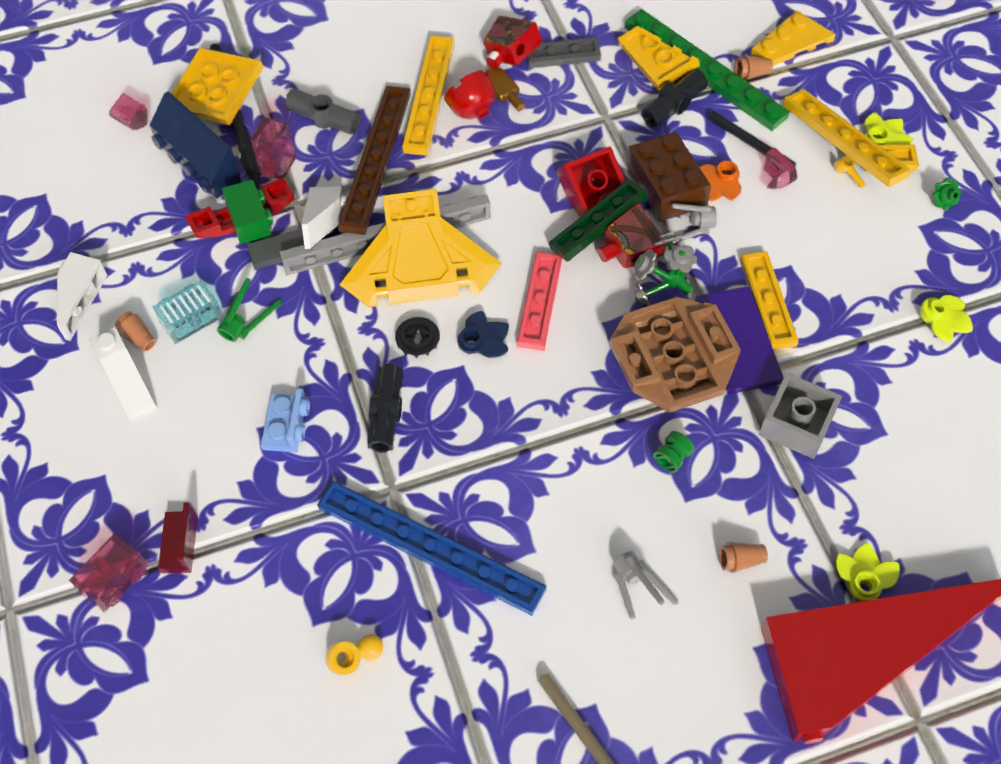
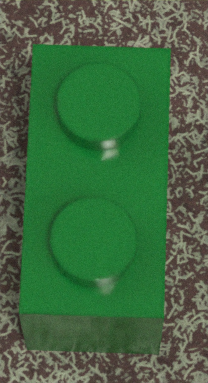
M253 180L223 187L225 203L239 243L243 244L271 236L269 225L273 224V219L269 208L264 209L263 207L266 201L262 189L257 190Z

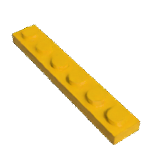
M430 35L403 142V153L429 155L455 45L454 38Z
M805 89L784 98L783 106L887 187H891L909 178L911 170L909 167Z

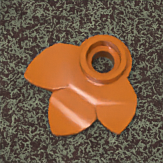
M722 161L717 166L709 164L700 166V169L711 184L709 201L718 200L723 195L733 201L740 195L741 185L738 181L740 171L734 162Z

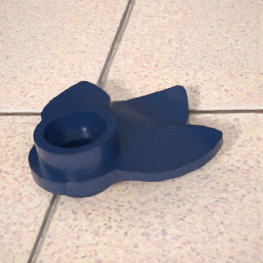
M483 311L475 312L466 319L465 328L458 335V347L461 351L468 354L479 353L487 358L500 357L509 350L506 344L503 343L508 334L509 324L504 322H487ZM470 340H474V341H475V343H467V342L470 341Z

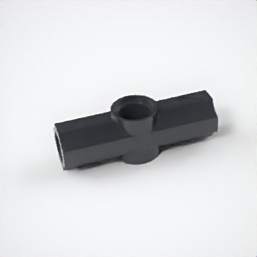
M699 69L696 71L692 70L677 83L669 82L660 91L658 98L642 110L641 117L644 119L645 124L650 128H657L673 114L681 115L685 112L691 100L708 86V80L704 73Z
M385 364L382 367H378L375 394H372L370 398L369 418L371 422L367 445L369 449L379 453H387V451L393 450L396 425L401 419L403 369L394 364Z

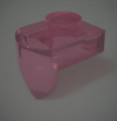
M124 93L121 94L109 110L110 117L132 130L141 129L148 123V110L145 104L139 103Z
M776 148L767 152L763 170L773 178L767 185V189H781L797 180L796 168L787 156L783 155Z

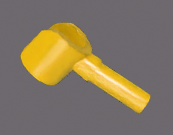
M846 155L842 159L835 161L834 168L837 172L844 173L847 171L860 188L866 185L854 168L855 161Z

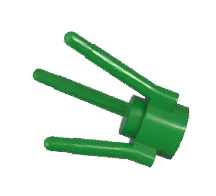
M246 278L238 295L234 296L224 319L216 331L220 336L231 342H236L238 337L245 340L249 332L281 304V300L275 301L250 324L244 327L245 320L236 314V311L251 282L249 278Z

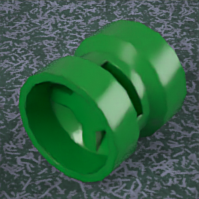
M672 431L665 438L664 446H659L653 453V457L663 469L676 473L683 465L682 460L688 458L695 447L684 434Z

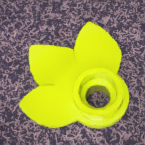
M874 112L865 120L864 125L867 130L865 135L878 145H911L914 140L911 136L902 134L903 119L883 121Z
M944 295L940 299L928 298L922 303L920 309L921 318L926 323L931 324L933 333L942 341L950 343L954 332L970 333L973 331L971 318L967 313L963 312L965 303L960 298Z
M869 543L857 549L853 557L838 554L836 560V569L839 576L849 583L851 594L859 601L877 599L882 590L895 585L900 573L898 562L890 561L880 564L874 549ZM860 584H866L870 591H864Z

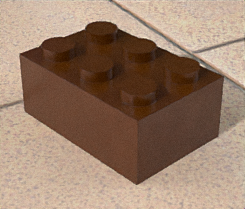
M677 132L629 146L628 170L637 185L646 190L648 196L646 200L659 222L690 212L673 209V203L708 206L711 184Z

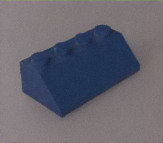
M169 91L164 93L150 123L153 143L159 150L164 149L174 164L179 163L189 178L194 177L205 193L210 192L218 199L223 195V187L242 182L232 148Z

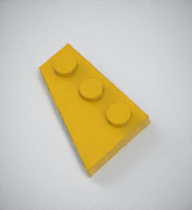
M796 11L752 48L751 56L772 59L773 66L794 58L796 53L807 50V52L814 50L816 45L823 42L826 44L833 42L836 34L801 12Z
M639 26L618 38L619 46L658 91L669 82L673 83L700 66L698 58L683 54L682 50L676 46L670 47L661 42V38Z

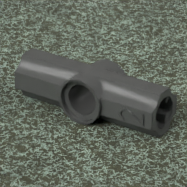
M291 89L287 94L285 108L312 119L318 128L326 129L332 127L350 135H355L359 129L361 115L333 104L332 99L327 95L313 96L297 89Z

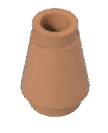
M743 55L741 58H737L734 64L735 74L744 80L771 74L773 71L772 59Z
M130 311L126 312L115 322V327L120 336L144 352L149 351L156 344V339L138 314H133Z
M727 542L726 545L719 547L718 558L720 566L724 571L729 570L731 573L766 563L768 553L764 544Z

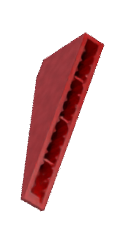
M1001 579L766 617L761 630L792 742L803 740L804 744H814L823 741V736L831 732L1001 598Z

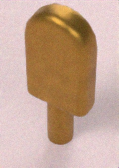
M500 68L487 69L485 72L495 87V98L499 102L508 100L517 111H522L525 104L517 96L520 92L519 86L504 70Z

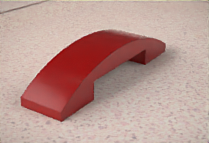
M284 178L260 187L266 201L263 207L264 209L269 208L272 216L295 200L294 194ZM209 206L185 216L196 238H212L236 233L227 207L213 212Z

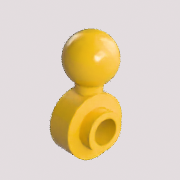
M374 634L363 636L357 646L346 641L336 642L327 650L325 657L327 667L335 674H351L358 668L361 658L366 660L377 659L383 652V642ZM340 652L345 655V660L342 664H339L337 661V655Z

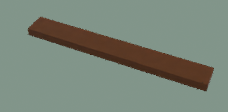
M386 86L338 223L339 232L366 235L410 100V88Z

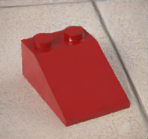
M611 146L566 163L556 171L563 190L579 217L625 182Z

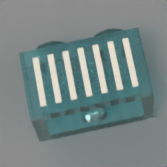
M202 279L152 306L160 324L174 344L223 318L218 301Z

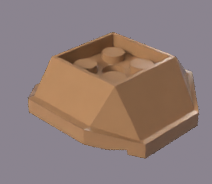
M680 297L625 313L616 331L611 336L609 344L632 392L670 413L724 395L741 352L716 304L707 302L702 304ZM668 355H673V356H676V357H678V358H672V357H669Z

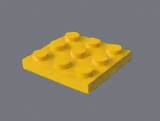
M199 48L171 94L199 119L229 126L264 66L260 60Z

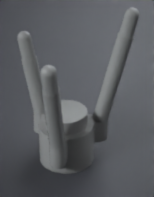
M672 204L673 209L690 211L682 216H691L692 225L698 227L696 230L681 234L684 238L672 241L673 244L700 234H709V228L716 226L717 213L714 206Z
M634 551L626 552L615 560L614 566L618 572L613 577L619 585L630 619L635 618V613L625 584L626 581L629 584L641 581L659 605H663L665 601L653 584L673 605L678 604V600L648 569L644 561L638 558Z

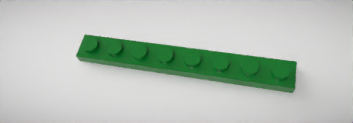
M640 9L625 20L624 28L628 31L639 26L661 38V42L670 47L676 46L682 50L683 54L698 58L700 66L695 68L694 71L699 69L704 73L708 80V87L770 131H773L788 118L789 110L643 9Z

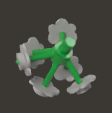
M665 231L664 235L659 236L660 242L654 243V246L667 243L669 251L665 252L663 259L666 261L667 269L670 270L668 273L655 266L654 261L657 254L651 249H648L645 254L640 255L637 259L634 275L638 279L643 280L647 274L654 272L663 277L665 281L645 292L639 281L636 282L639 289L634 291L636 294L635 300L639 301L641 306L646 303L650 306L647 297L669 286L672 289L677 287L686 296L693 290L694 287L684 279L687 276L684 272L691 271L692 265L697 263L698 259L694 255V249L688 245L683 247L673 245L672 242L684 238L683 235L676 236L675 231L671 233Z

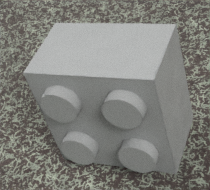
M786 372L766 414L759 436L815 459L842 395Z

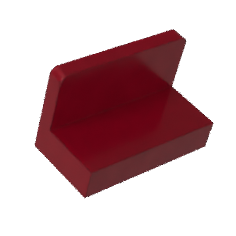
M191 502L183 503V511L165 512L158 563L160 573H192L198 515Z

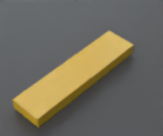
M763 251L741 255L740 264L773 350L796 347L799 340L768 252Z

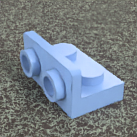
M297 388L295 395L271 394L261 441L263 450L298 452L299 442H303L305 438L304 416H308L310 411V400L306 399L303 388Z

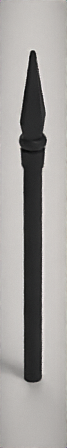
M217 43L211 44L210 50L221 52L220 46ZM238 110L232 122L237 135L238 150L241 153L240 162L251 180L254 181L255 186L259 188L258 154L253 150V144L246 133L240 110Z

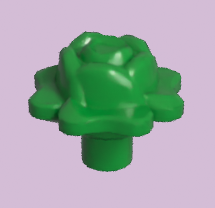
M946 177L942 182L935 184L932 197L937 208L942 207L943 210H948L952 205L958 204V199L962 194L958 188V181H951V178Z

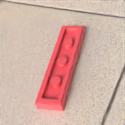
M536 252L517 339V347L545 351L562 265V258L557 254Z

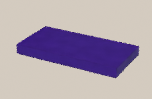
M746 286L696 296V302L702 304L707 302L717 305L741 349L738 361L726 388L727 395L780 385L784 377L750 287Z

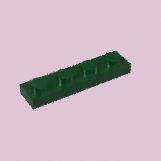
M628 179L549 241L551 250L569 262L604 234L606 228L635 205L644 202L648 198L646 190Z

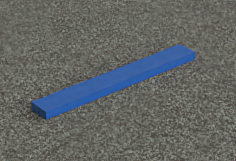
M335 481L331 483L317 504L319 510L533 616L547 590L546 585Z

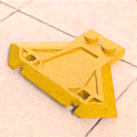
M437 189L384 195L383 203L386 225L339 285L368 307L378 306L377 298L388 297L389 305L459 296L458 287L464 286L470 287V294L480 293L502 263L441 218ZM467 269L468 275L457 276V270ZM386 280L387 286H375V281Z

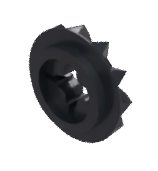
M413 317L405 320L398 326L395 333L398 349H401L405 356L410 354L416 358L423 354L428 356L430 351L437 349L440 340V332L437 325L424 317ZM417 330L420 331L422 337L418 344L413 339L416 337Z

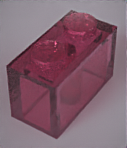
M264 117L251 138L260 174L268 178L285 179L296 159L289 125L285 122Z
M114 533L69 581L79 593L105 613L110 607L115 606L121 600L123 593L132 583L142 578L145 569L149 565L137 550Z

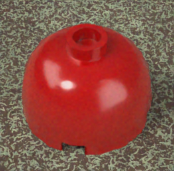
M479 70L461 78L460 82L462 84L456 89L452 85L444 96V100L456 116L462 119L477 118L480 120L490 113L489 109L494 103L496 96L495 87L487 73L485 72L484 74L483 71Z

